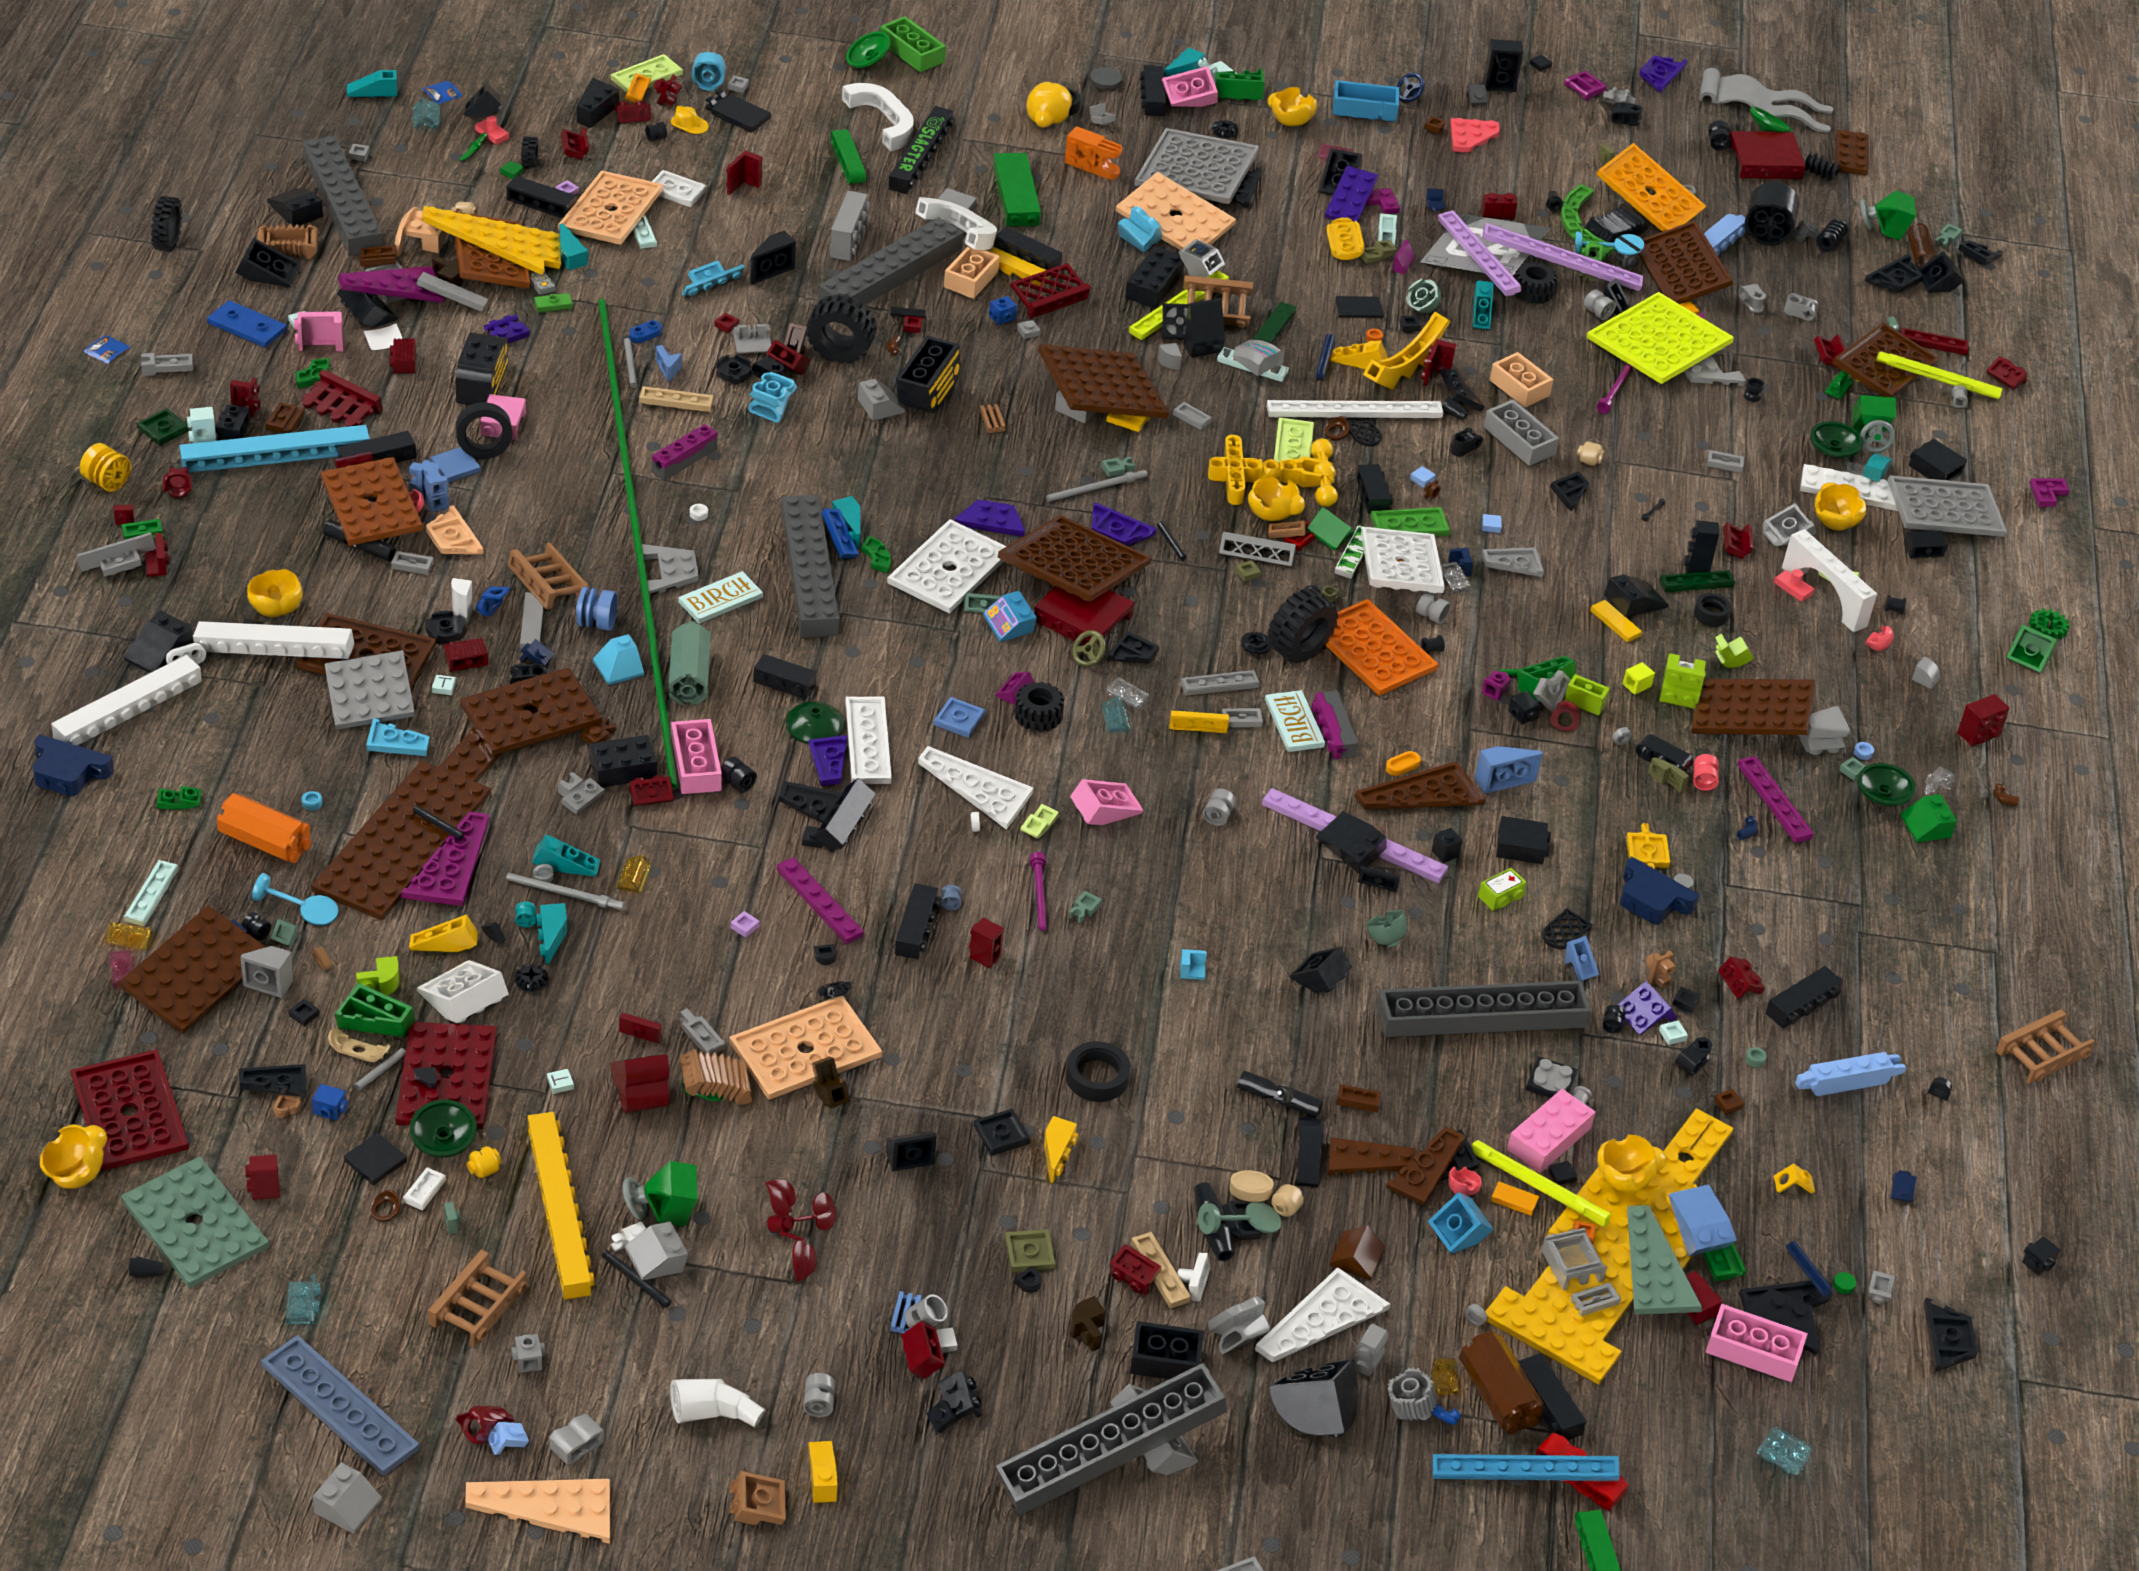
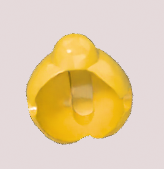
M1040 83L1028 95L1026 102L1027 114L1041 128L1049 127L1051 124L1062 123L1069 115L1072 96L1064 86L1058 83Z
M1299 87L1286 88L1281 92L1272 93L1268 98V105L1272 109L1274 116L1280 123L1286 126L1306 124L1316 113L1318 105L1317 100L1310 94H1308L1307 98L1303 97L1300 94Z
M1260 478L1254 482L1252 490L1248 494V503L1252 512L1265 521L1284 520L1291 515L1300 514L1305 508V502L1303 497L1300 496L1298 486L1288 480V485L1284 486L1276 478Z
M1828 482L1821 486L1820 491L1816 495L1815 512L1817 518L1824 526L1835 531H1844L1856 526L1863 520L1866 514V503L1860 498L1859 490L1849 484L1838 485L1834 482Z
M287 569L278 571L268 570L250 580L247 585L249 603L258 613L266 617L277 618L290 614L297 609L302 600L303 589L296 574Z
M72 1124L65 1126L58 1131L60 1136L56 1140L48 1142L40 1155V1168L58 1186L66 1189L81 1188L94 1180L98 1175L103 1162V1147L107 1142V1134L104 1129L96 1125L83 1127Z
M1630 1134L1623 1141L1611 1139L1603 1143L1597 1155L1598 1167L1606 1182L1614 1189L1623 1192H1634L1644 1188L1655 1177L1656 1172L1664 1168L1667 1161L1665 1153L1660 1148L1652 1146L1648 1140L1641 1136Z

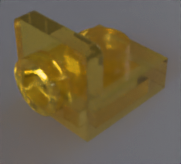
M1455 1358L1433 1360L1431 1377L1436 1395L1458 1394L1459 1386L1455 1373Z

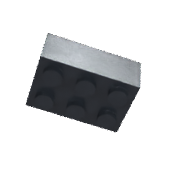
M1490 39L1483 76L1486 90L1516 92L1523 57L1522 41Z
M648 735L589 744V761L596 783L601 787L628 784L636 778H644L646 780L657 776V760Z
M1137 1321L1130 1374L1171 1379L1201 1363L1204 1330Z

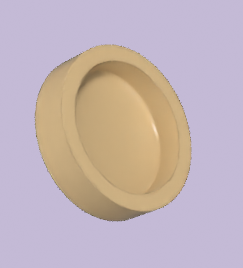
M1244 1170L1236 1172L1231 1176L1229 1190L1238 1199L1248 1202H1261L1272 1196L1274 1182L1264 1173Z

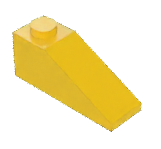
M466 914L412 934L409 949L411 951L439 952L469 950L477 945L478 931Z
M832 1441L808 1442L813 1503L836 1502L838 1484Z

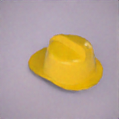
M687 106L676 107L675 116L671 119V124L674 127L692 134H702L708 130V123L698 117L694 108Z

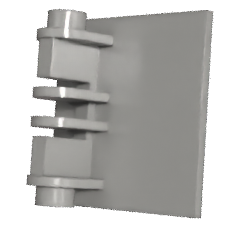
M750 324L748 326L737 325V327H734L733 335L737 354L766 353L771 346L769 325L757 324L756 329L755 324H753V330L750 329Z

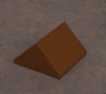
M1368 1225L1344 1231L1329 1265L1371 1280L1384 1252L1385 1245Z

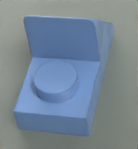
M663 345L656 346V362L667 381H671L681 369L682 354L670 355L668 351L666 352Z
M1584 936L1567 942L1565 964L1572 962L1577 979L1582 981L1599 975L1587 937Z

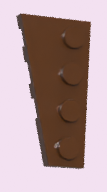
M1445 1126L1421 1153L1418 1152L1413 1157V1160L1406 1167L1404 1166L1393 1180L1390 1179L1386 1183V1188L1425 1206L1465 1140V1135Z
M1331 1137L1328 1175H1335L1336 1172L1354 1174L1355 1171L1366 1170L1367 1173H1375L1376 1170L1385 1169L1387 1172L1400 1171L1413 1160V1157L1416 1155V1148Z

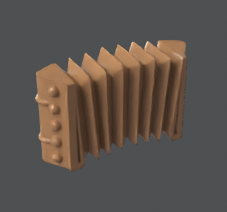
M291 223L288 227L285 224L282 227L277 224L275 228L271 225L269 229L266 225L258 228L257 240L285 255L288 253L290 257L294 254L295 257L299 255L301 258L304 255L306 259H312L313 255L317 252L319 234L318 228L313 225H308L306 229L304 225L299 228L298 225L293 227Z
M695 1049L679 1057L683 1083L688 1094L695 1096L700 1091L702 1096L704 1093L708 1096L711 1092L712 1097L717 1093L718 1098H720L723 1094L724 1100L729 1096L730 1102L734 1098L738 1105L750 1104L752 1102L749 1077L744 1059L738 1063L737 1058L731 1061L729 1055L725 1059L723 1054L718 1057L716 1052H714L710 1056L707 1051L704 1056L702 1050L697 1054Z

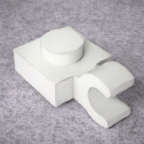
M638 1222L622 1229L621 1233L611 1236L614 1241L611 1247L615 1252L622 1250L627 1243L643 1232L646 1227L642 1222Z

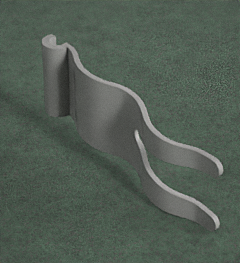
M1708 68L1703 72L1699 94L1700 101H1703L1704 96H1710L1712 98L1711 103L1744 102L1750 106L1759 107L1777 118L1793 117L1799 119L1818 132L1829 133L1831 130L1830 126L1816 122L1810 115L1798 107L1772 104L1792 100L1802 102L1819 113L1831 114L1833 112L1831 106L1819 104L1801 91H1773L1764 87L1753 77L1743 74L1720 77V72L1715 68Z

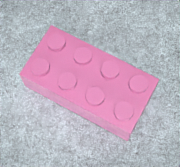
M711 719L671 722V741L681 794L721 791L722 773Z
M1561 1089L1511 1132L1507 1151L1541 1173L1592 1128L1596 1112L1564 1089Z
M1721 1304L1705 1353L1792 1382L1808 1333Z

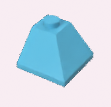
M629 634L611 639L593 658L594 664L608 686L644 676L637 646Z

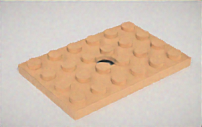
M601 170L558 224V230L560 231V224L563 223L567 229L571 230L572 234L621 245L661 194L663 184ZM613 206L617 207L614 211L605 210L611 209Z
M1159 172L1155 173L1116 206V212L1129 219L1133 207L1142 208L1149 217L1154 218L1160 224L1162 230L1161 239L1179 250L1195 239L1211 245L1236 224L1234 217ZM1177 210L1182 213V216H1171L1170 212Z
M843 995L729 1037V1043L739 1058L745 1060L746 1068L768 1100L812 1084L815 1081L811 1064L813 1062L831 1056L835 1060L837 1073H841L882 1057V1050ZM804 1043L806 1046H813L814 1050L810 1053H802L798 1050V1046Z

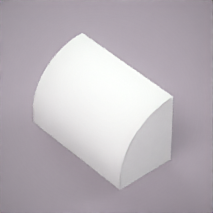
M453 578L451 582L453 615L458 617L461 615L465 624H468L473 610L472 581Z

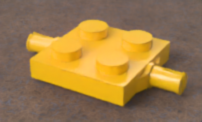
M1645 823L1641 824L1642 832H1627L1626 842L1629 858L1632 856L1653 869L1655 867L1669 868L1670 856L1666 835L1650 832L1648 823H1646V826Z

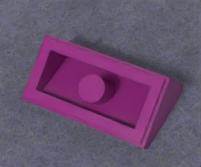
M1408 240L1403 242L1394 259L1393 271L1401 274L1406 273L1415 257Z
M1030 672L1013 673L997 692L996 697L1015 704L1016 694L1019 689L1027 683L1031 684V682H1034Z

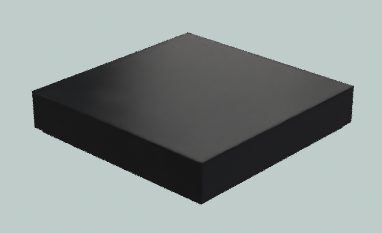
M1013 1108L973 1121L974 1128L991 1156L1030 1144L1031 1138Z
M377 1132L344 1155V1161L372 1185H375L405 1164L407 1156Z

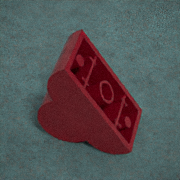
M667 1054L610 1062L613 1081L618 1089L619 1100L624 1113L669 1105L667 1081L669 1079V1062Z

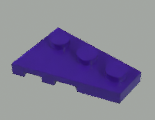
M847 735L809 740L808 746L821 786L841 783Z

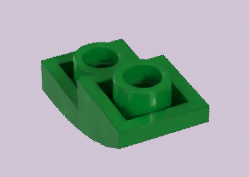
M181 786L180 791L159 788L156 808L188 809L198 807L200 805L201 789Z

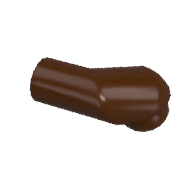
M894 335L886 343V349L893 356H896L901 351L898 347V344L901 342L900 337Z
M1996 784L1993 794L2000 802L2017 806L2019 797L2005 793V785Z

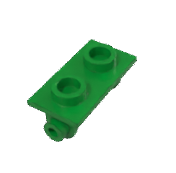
M1841 370L1840 375L1837 374L1824 393L1841 399L1853 380L1849 379L1850 375Z

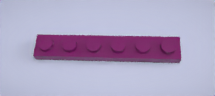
M1751 756L1739 759L1737 766L1792 840L1798 843L1812 839L1814 833L1758 758Z
M794 857L777 864L776 870L846 945L863 937L864 931Z

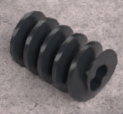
M1809 153L1805 160V171L1815 172L1817 176L1827 177L1829 181L1837 177L1841 166L1840 162L1835 166V160L1829 163L1828 157L1823 161V155L1817 158L1818 153H1815L1813 156H1811L1812 153Z
M1841 219L1831 220L1817 236L1816 242L1818 247L1823 251H1832L1847 234V224Z

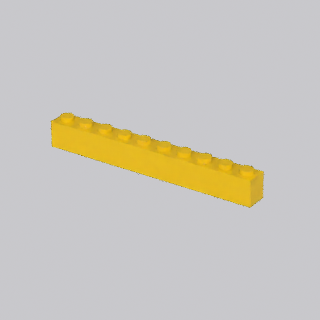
M554 1112L527 1115L528 1133L563 1298L566 1300L591 1296V1286L595 1285L593 1272L589 1273L588 1271L591 1268L590 1257L584 1253V1251H587L586 1239L581 1238V1234H583L582 1221H577L579 1207L578 1203L574 1204L573 1202L576 1199L574 1186L570 1187L569 1184L572 1183L571 1171L566 1170V1166H568L567 1153L562 1152L565 1149L563 1136L559 1137L558 1134L561 1133L560 1121L555 1120Z

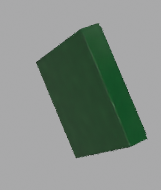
M168 408L137 423V428L159 446L190 431L188 424Z

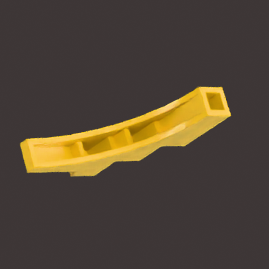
M1434 312L1422 331L1408 346L1390 358L1384 360L1371 359L1363 375L1393 390L1401 375L1410 379L1418 364L1426 367L1424 361L1429 353L1430 346L1435 344L1436 339H1441L1451 321Z

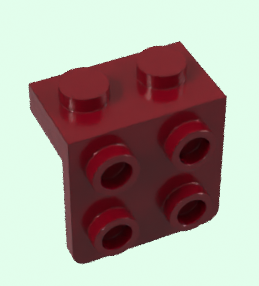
M1436 339L1435 344L1430 346L1429 353L1424 361L1426 369L1422 373L1423 385L1427 386L1433 371L1440 373L1443 367L1448 370L1452 369L1457 344Z

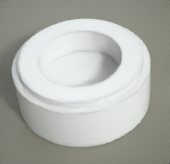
M703 504L692 505L690 507V517L696 521L705 520L708 517L707 506Z
M979 812L971 813L973 832H980Z

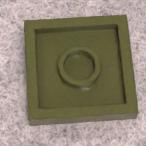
M1049 1229L1005 1232L1004 1238L1011 1273L1024 1272L1030 1267L1035 1271L1055 1270Z

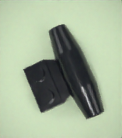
M1199 1183L1194 1187L1197 1215L1200 1207L1206 1203L1216 1205L1220 1215H1245L1246 1207L1251 1203L1244 1200L1229 1201V1203L1222 1206L1209 1183ZM1248 1220L1221 1221L1220 1227L1215 1233H1204L1206 1241L1219 1261H1227L1234 1256L1232 1237L1239 1240L1260 1239L1262 1234Z

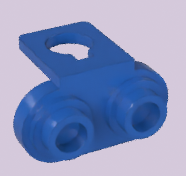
M490 586L481 595V600L476 604V610L482 616H490L502 604L503 597L510 591V587Z

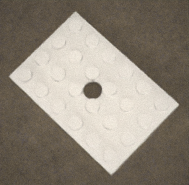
M950 519L887 577V583L950 614L965 599L966 593H972L1004 562L997 558L998 551L1007 546ZM952 564L957 567L953 571H948L943 568V566L948 567Z
M1362 527L1361 536L1369 585L1377 588L1391 587L1395 590L1409 589L1414 592L1419 590L1428 591L1433 594L1444 592L1445 586L1434 534Z

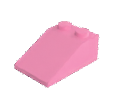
M1208 66L1162 78L1171 106L1204 107L1218 103V91Z
M1082 779L1070 796L1076 808L1079 809L1084 817L1085 822L1091 825H1105L1142 814L1144 811L1126 783Z

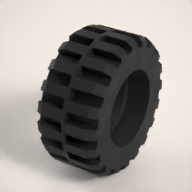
M836 294L833 297L830 295L821 299L815 305L806 325V335L810 345L813 344L812 348L816 352L818 351L820 356L823 358L827 357L832 362L852 363L854 360L862 359L868 353L875 338L877 327L876 320L872 317L873 313L870 309H867L864 303L861 304L858 302V299H852L848 295L841 296ZM829 323H841L847 326L854 335H842L836 332Z
M1301 589L1293 593V596H1289L1273 615L1274 618L1270 622V629L1267 632L1269 644L1290 662L1302 663L1308 661L1309 658H1313L1318 651L1320 652L1323 649V646L1328 643L1330 636L1333 635L1334 627L1337 625L1336 619H1338L1336 606L1314 589Z

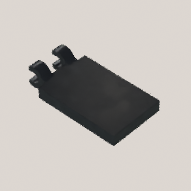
M722 89L715 91V94L719 95L717 98L714 99L712 96H709L705 99L706 102H709L705 108L711 110L712 115L750 133L754 132L771 118L770 112L732 94L727 96Z

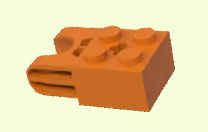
M1076 126L1067 135L1064 163L1114 180L1120 176V167L1112 163L1109 158L1116 159L1122 154L1123 148L1120 144L1105 139V136Z

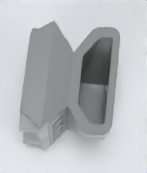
M1833 706L1812 713L1808 735L1798 736L1806 752L1813 755L1821 754L1824 750L1830 753H1837L1840 749L1845 748L1841 737H1847L1850 728L1839 707Z
M1258 1296L1253 1297L1241 1304L1234 1305L1208 1321L1209 1332L1222 1334L1219 1342L1221 1354H1226L1270 1331V1326L1263 1315L1265 1302Z

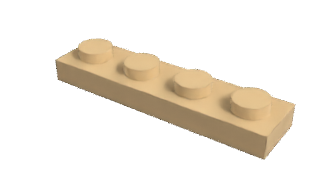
M645 386L642 387L639 397V403L701 412H711L714 395Z
M1152 1232L1133 1237L1131 1239L1133 1248L1161 1266V1272L1153 1281L1169 1308L1189 1303L1191 1299L1190 1294Z

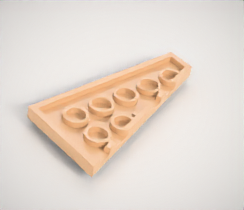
M610 1479L466 1482V1508L489 1514L500 1513L508 1515L509 1519L517 1520L520 1518L528 1520L533 1525L561 1532L572 1531L580 1533L581 1537L590 1538L592 1536L610 1544Z

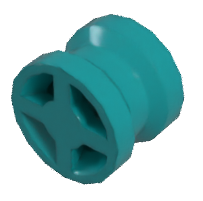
M527 901L518 903L515 908L516 924L524 928L533 926L536 922V906Z

